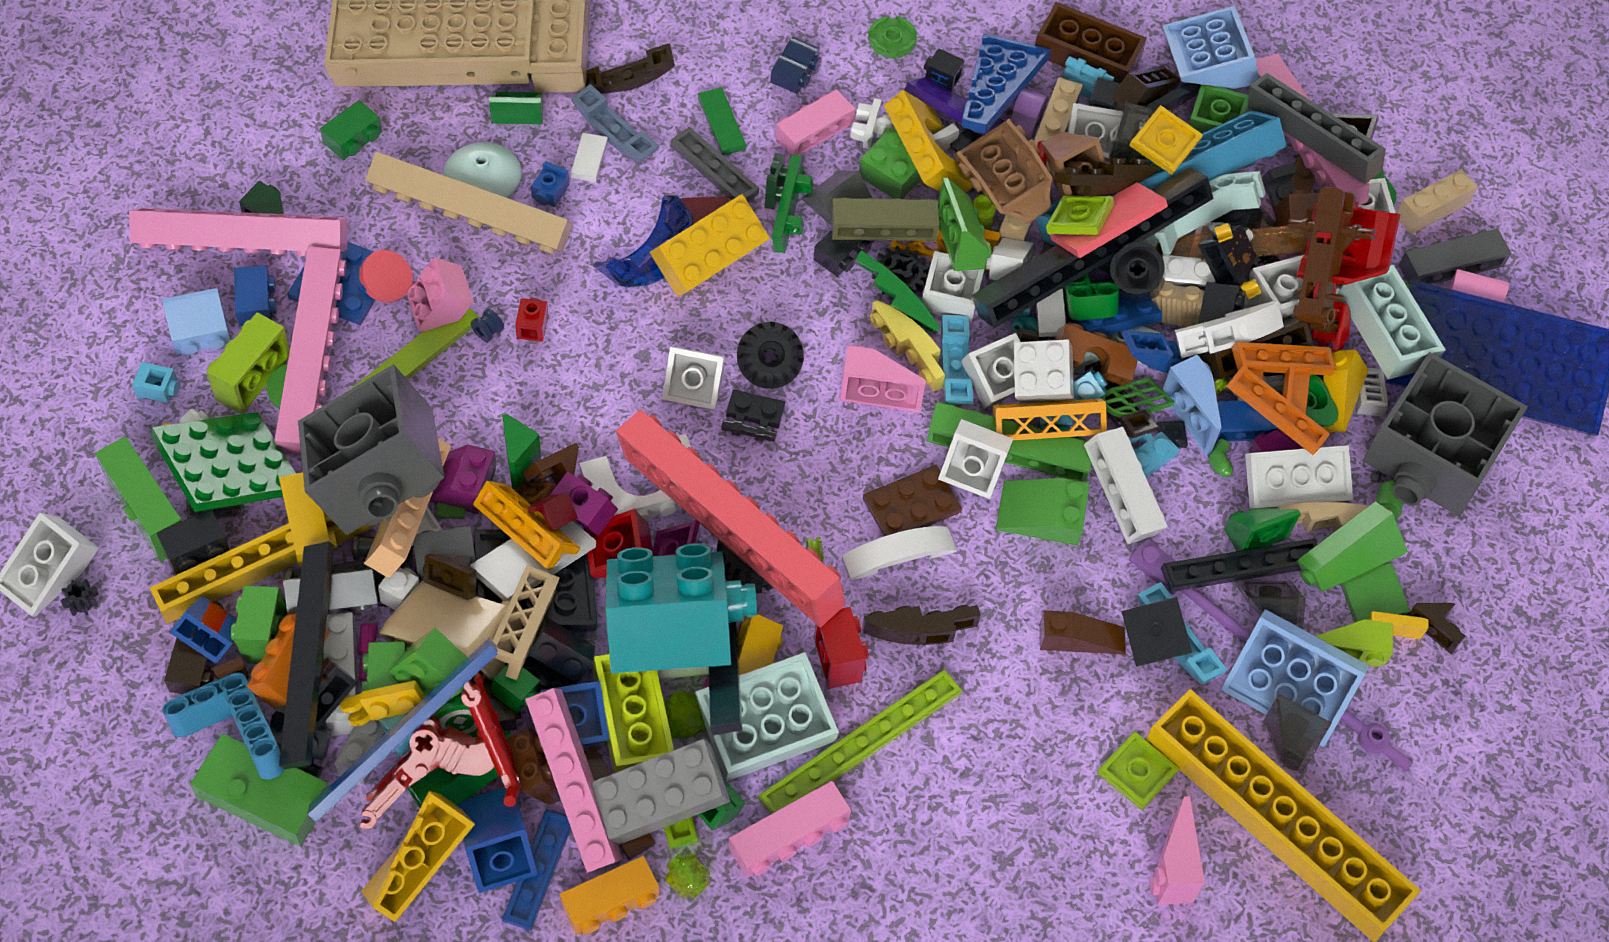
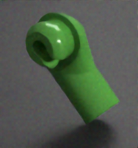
M1218 439L1208 461L1217 474L1226 478L1234 470L1225 455L1230 444L1224 439Z

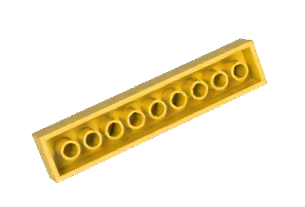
M1191 689L1152 726L1146 741L1177 765L1183 774L1372 942H1376L1421 892L1416 885Z

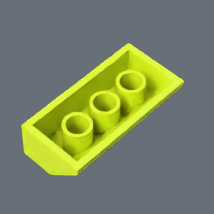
M610 655L594 656L592 671L594 681H600L609 734L607 746L613 774L673 751L674 747L657 670L611 673Z

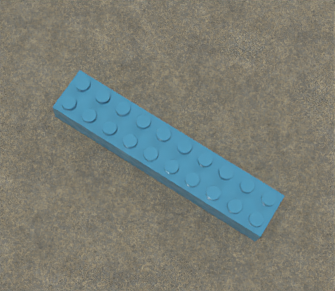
M1250 111L1203 133L1202 139L1173 175L1157 165L1156 172L1139 184L1152 190L1189 167L1207 176L1209 181L1224 174L1235 173L1236 170L1242 167H1251L1256 164L1257 160L1263 157H1272L1278 153V150L1287 147L1280 118ZM1147 159L1146 164L1156 165L1151 160ZM1117 193L1109 194V195H1104V196H1111V197H1112V196L1116 195ZM1060 200L1051 204L1050 210L1036 218L1042 240L1054 246L1058 244L1052 241L1050 234L1047 233L1046 225Z

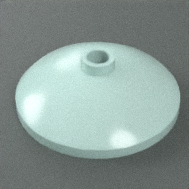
M476 142L456 150L447 160L443 175L509 198L520 184L521 166L517 157L506 147L491 142Z

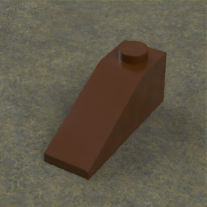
M1043 611L1039 624L1040 650L1106 654L1126 653L1125 627L1075 612Z

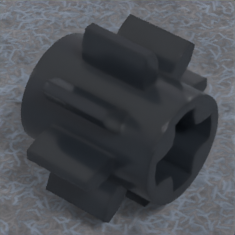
M87 579L83 580V582L71 580L67 588L61 589L66 598L60 601L64 608H69L72 616H75L77 612H84L85 615H88V610L92 606H98L94 597L98 596L99 593L95 586L90 587Z

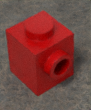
M537 298L520 299L515 324L517 339L544 341L548 320L547 301H541Z

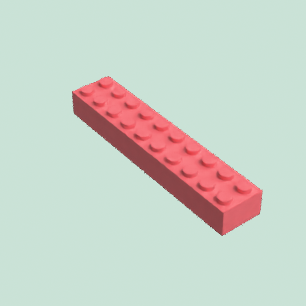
M640 409L616 430L624 457L632 466L691 517L699 521L705 529L820 628L845 605L844 589L840 581L841 575L833 566L824 565L813 549H805L799 544L800 541L793 532L789 530L785 532L779 527L780 525L774 516L770 513L765 515L760 511L758 504L751 497L747 496L745 498L739 493L738 487L731 480L725 481L721 478L718 470L712 464L708 463L706 465L700 460L699 454L692 447L686 448L682 445L679 437L673 431L667 432L662 428V424L654 415L648 416Z

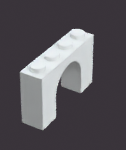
M682 434L678 436L681 444L688 448L690 443L687 435ZM606 456L579 463L580 474L593 483L591 486L597 491L601 487L614 497L611 502L618 508L615 515L635 508L647 521L650 517L657 515L669 516L675 513L676 510L682 509L661 490L645 496L632 495L622 490L614 479Z

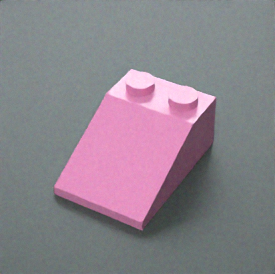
M860 345L847 346L840 401L921 411L926 384L924 378L875 349Z
M1190 796L1183 798L1172 819L1153 877H1150V892L1152 896L1156 895L1157 905L1193 903L1205 884Z

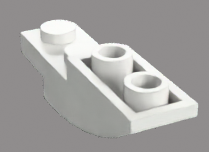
M1063 288L1035 304L1039 337H1055L1057 330L1065 325Z
M1277 300L1225 314L1223 318L1174 330L1180 356L1185 358L1204 352L1211 354L1232 348L1236 342L1253 341L1283 328L1284 325L1279 301Z

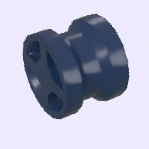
M488 308L482 313V317L475 318L470 322L475 334L485 343L492 340L495 333H501L505 329L500 317Z

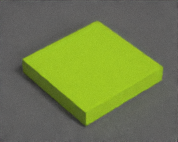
M1063 196L1046 225L1047 233L1099 235L1115 205L1113 197Z
M1134 731L1098 769L1097 774L1143 811L1178 773L1180 768Z

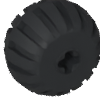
M763 322L753 326L745 332L737 347V363L742 375L750 383L761 388L773 389L789 384L799 374L804 361L803 346L797 334L788 326L777 322ZM772 349L777 360H771L770 363H767L763 351L768 352Z

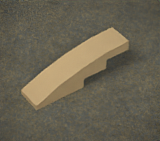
M1304 502L1280 505L1277 509H1298L1301 514L1296 524L1302 523L1305 532L1332 528L1334 533L1368 506L1341 502Z

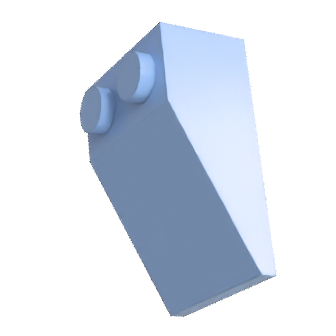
M1195 355L1170 367L1163 391L1175 401L1174 406L1170 407L1180 421H1184L1186 430L1203 453L1208 456L1211 454L1221 430V421L1211 369L1198 355Z

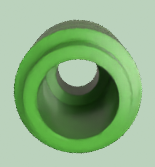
M1387 481L1381 483L1378 487L1375 501L1387 510H1392L1395 520H1397L1401 516L1404 503L1399 501L1392 492L1395 482Z

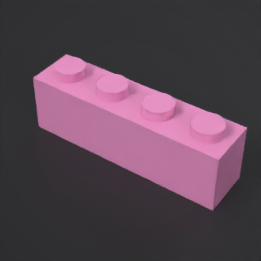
M831 781L729 837L728 848L746 878L752 874L760 876L771 868L770 864L779 859L782 862L787 861L797 853L796 850L804 845H807V847L814 846L822 840V835L831 830L833 833H836L845 828L850 819L851 809L834 782Z

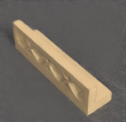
M529 565L526 566L493 639L497 646L499 643L511 641L515 649L514 653L511 654L497 648L498 654L494 658L509 664L506 677L517 680L560 578ZM532 577L544 582V585L532 589L527 579ZM529 598L534 607L522 610L518 601ZM520 619L524 629L513 632L508 622Z

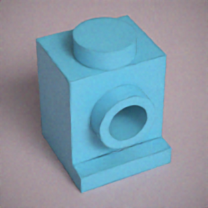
M142 362L132 386L136 397L139 399L146 398L168 403L171 396H177L180 382L177 380L174 369Z

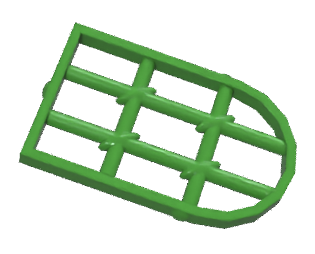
M1149 377L1130 382L1124 386L1120 385L1110 388L1102 396V399L1106 401V411L1119 418L1138 412L1134 407L1148 404L1150 407L1146 408V411L1152 413L1174 406L1175 402ZM1146 383L1150 386L1144 389H1138L1136 387ZM1129 388L1134 390V392L1125 395L1118 393ZM1155 390L1159 395L1147 398L1143 393ZM1110 394H1114L1116 396L1115 398L1105 400V398ZM1136 395L1143 399L1135 403H1129L1125 400ZM1159 399H1164L1166 401L1165 403H1161L1158 405L1152 403L1153 401ZM1121 401L1125 406L1113 409L1108 404ZM1131 410L1132 412L1126 413V412H1121V411Z

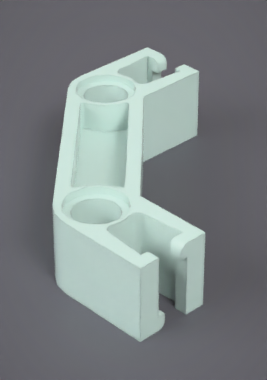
M1260 171L1224 174L1209 181L1214 197L1213 200L1141 242L1150 244L1154 249L1160 243L1163 255L1171 254L1178 238L1229 211L1259 208L1261 204L1260 198L1265 195Z

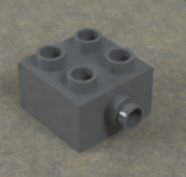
M1429 352L1381 425L1363 462L1394 479L1395 484L1392 492L1402 503L1416 506L1422 499L1427 498L1460 517L1528 406Z
M394 364L298 420L305 493L346 535L363 525L374 526L379 524L384 519L394 515L399 504L413 496L422 498L429 495L439 485L440 480L445 478L433 409Z

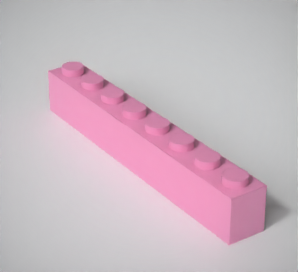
M1278 53L1256 60L1259 78L1268 73L1309 99ZM1283 131V134L1287 135L1290 139L1294 151L1298 152L1303 158L1305 167L1314 174L1315 181L1319 186L1321 185L1322 188H1338L1345 192L1353 193L1358 205L1367 203L1369 182L1366 184L1362 183Z
M136 208L129 211L130 243H140L141 248H155L156 244H166V249H182V245L192 246V250L198 251L208 250V246L218 247V251L232 252L234 248H244L245 253H259L260 249H270L271 254H286V250L296 251V255L303 256L307 255L308 246L341 249V252L347 250V217Z
M310 246L307 249L274 440L275 445L279 446L285 454L301 455L298 420L322 407L323 405H320L321 396H326L327 380H324L325 372L330 371L331 356L328 355L329 347H334L335 332L332 331L333 323H338L339 308L336 307V302L342 299L343 293L340 277L345 276L347 267L346 260H342L341 249Z

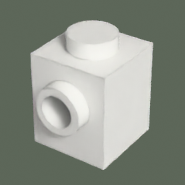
M399 567L390 578L385 576L378 586L381 603L396 610L419 584L417 574L408 568L402 569Z

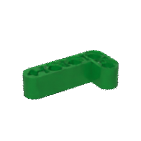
M1087 273L1063 287L1067 313L1074 320L1110 318L1119 313V287L1114 283L1090 284Z

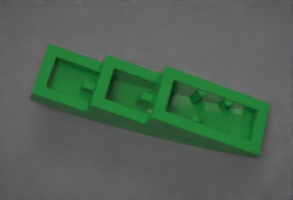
M860 251L855 264L877 276L872 286L894 298L891 307L899 310L915 323L936 335L940 326L922 301L888 268L863 251Z

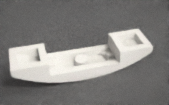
M932 526L884 536L843 554L842 558L852 581L878 574V569L925 556H929L932 559L957 552V549L947 526Z

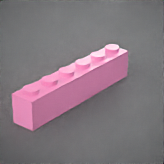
M553 688L525 699L587 873L622 861L618 845L608 839L591 785L594 779L562 689Z

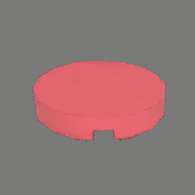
M379 250L373 252L363 260L359 269V279L361 284H364V287L367 289V294L379 302L392 303L400 300L408 293L413 284V274L409 264L401 255L394 251Z

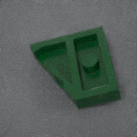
M775 153L770 166L771 173L766 178L764 208L775 210L776 202L781 199L784 186L780 185L781 181H785L788 166H785V155Z

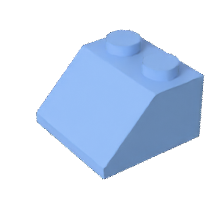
M217 288L162 299L172 343L177 355H191L197 350L207 348L219 349L230 341L227 320Z

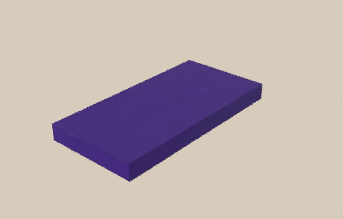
M928 77L907 82L904 88L906 92L962 123L967 99ZM998 118L986 133H978L984 136L1005 121Z

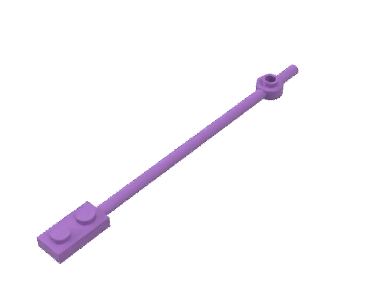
M1147 539L1130 556L1129 561L1156 583L1161 582L1169 592L1161 566L1163 563L1174 562L1175 560ZM1197 589L1181 591L1242 641L1247 642L1251 633ZM1347 709L1344 711L1340 719L1360 734L1359 742L1364 750L1372 754L1382 752L1404 771L1409 769L1413 762L1389 744L1390 734L1384 726L1377 723L1366 725ZM1372 734H1377L1380 740L1374 739Z

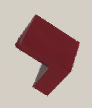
M568 492L550 495L527 507L528 513L542 511L550 531L557 530L578 518Z

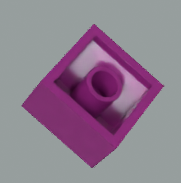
M468 444L449 451L443 465L445 478L440 480L429 502L436 504L439 502L465 509V511L479 514L480 510L473 503L486 481H492L496 471L495 451Z

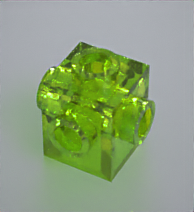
M678 691L671 694L670 699L664 702L671 738H693L706 729L696 694Z

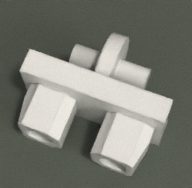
M874 98L872 105L863 103L858 105L856 119L865 121L867 124L853 122L850 138L863 141L862 148L870 149L874 133H877V137L880 139L890 127L894 129V125L889 120L888 115H882V118H879V109L882 101L880 99Z

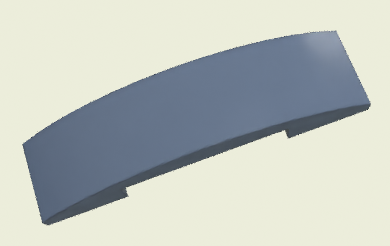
M591 84L571 98L575 107L592 128L601 136L608 137V142L628 158L641 163L659 149V145L645 132H636L608 107L607 99Z

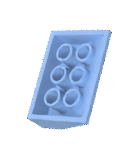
M1235 6L1163 25V30L1181 82L1236 89L1248 87L1259 79L1255 55Z
M1265 609L1224 682L1221 691L1325 747L1363 680L1369 665Z

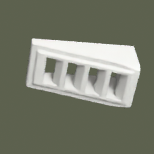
M1368 368L1367 375H1376V378L1366 377L1364 382L1375 383L1377 386L1363 384L1356 402L1357 414L1383 417L1388 409L1384 374L1382 369ZM1366 390L1377 391V393L1366 392ZM1367 398H1375V399H1377V401H1376V400H1367Z

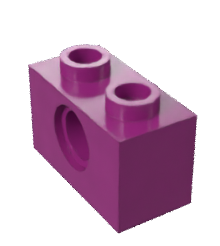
M567 472L550 495L568 492L578 517L575 521L599 536L618 511V508L611 502L614 497L601 487L597 491L591 487L593 483L583 475L579 474L576 478Z

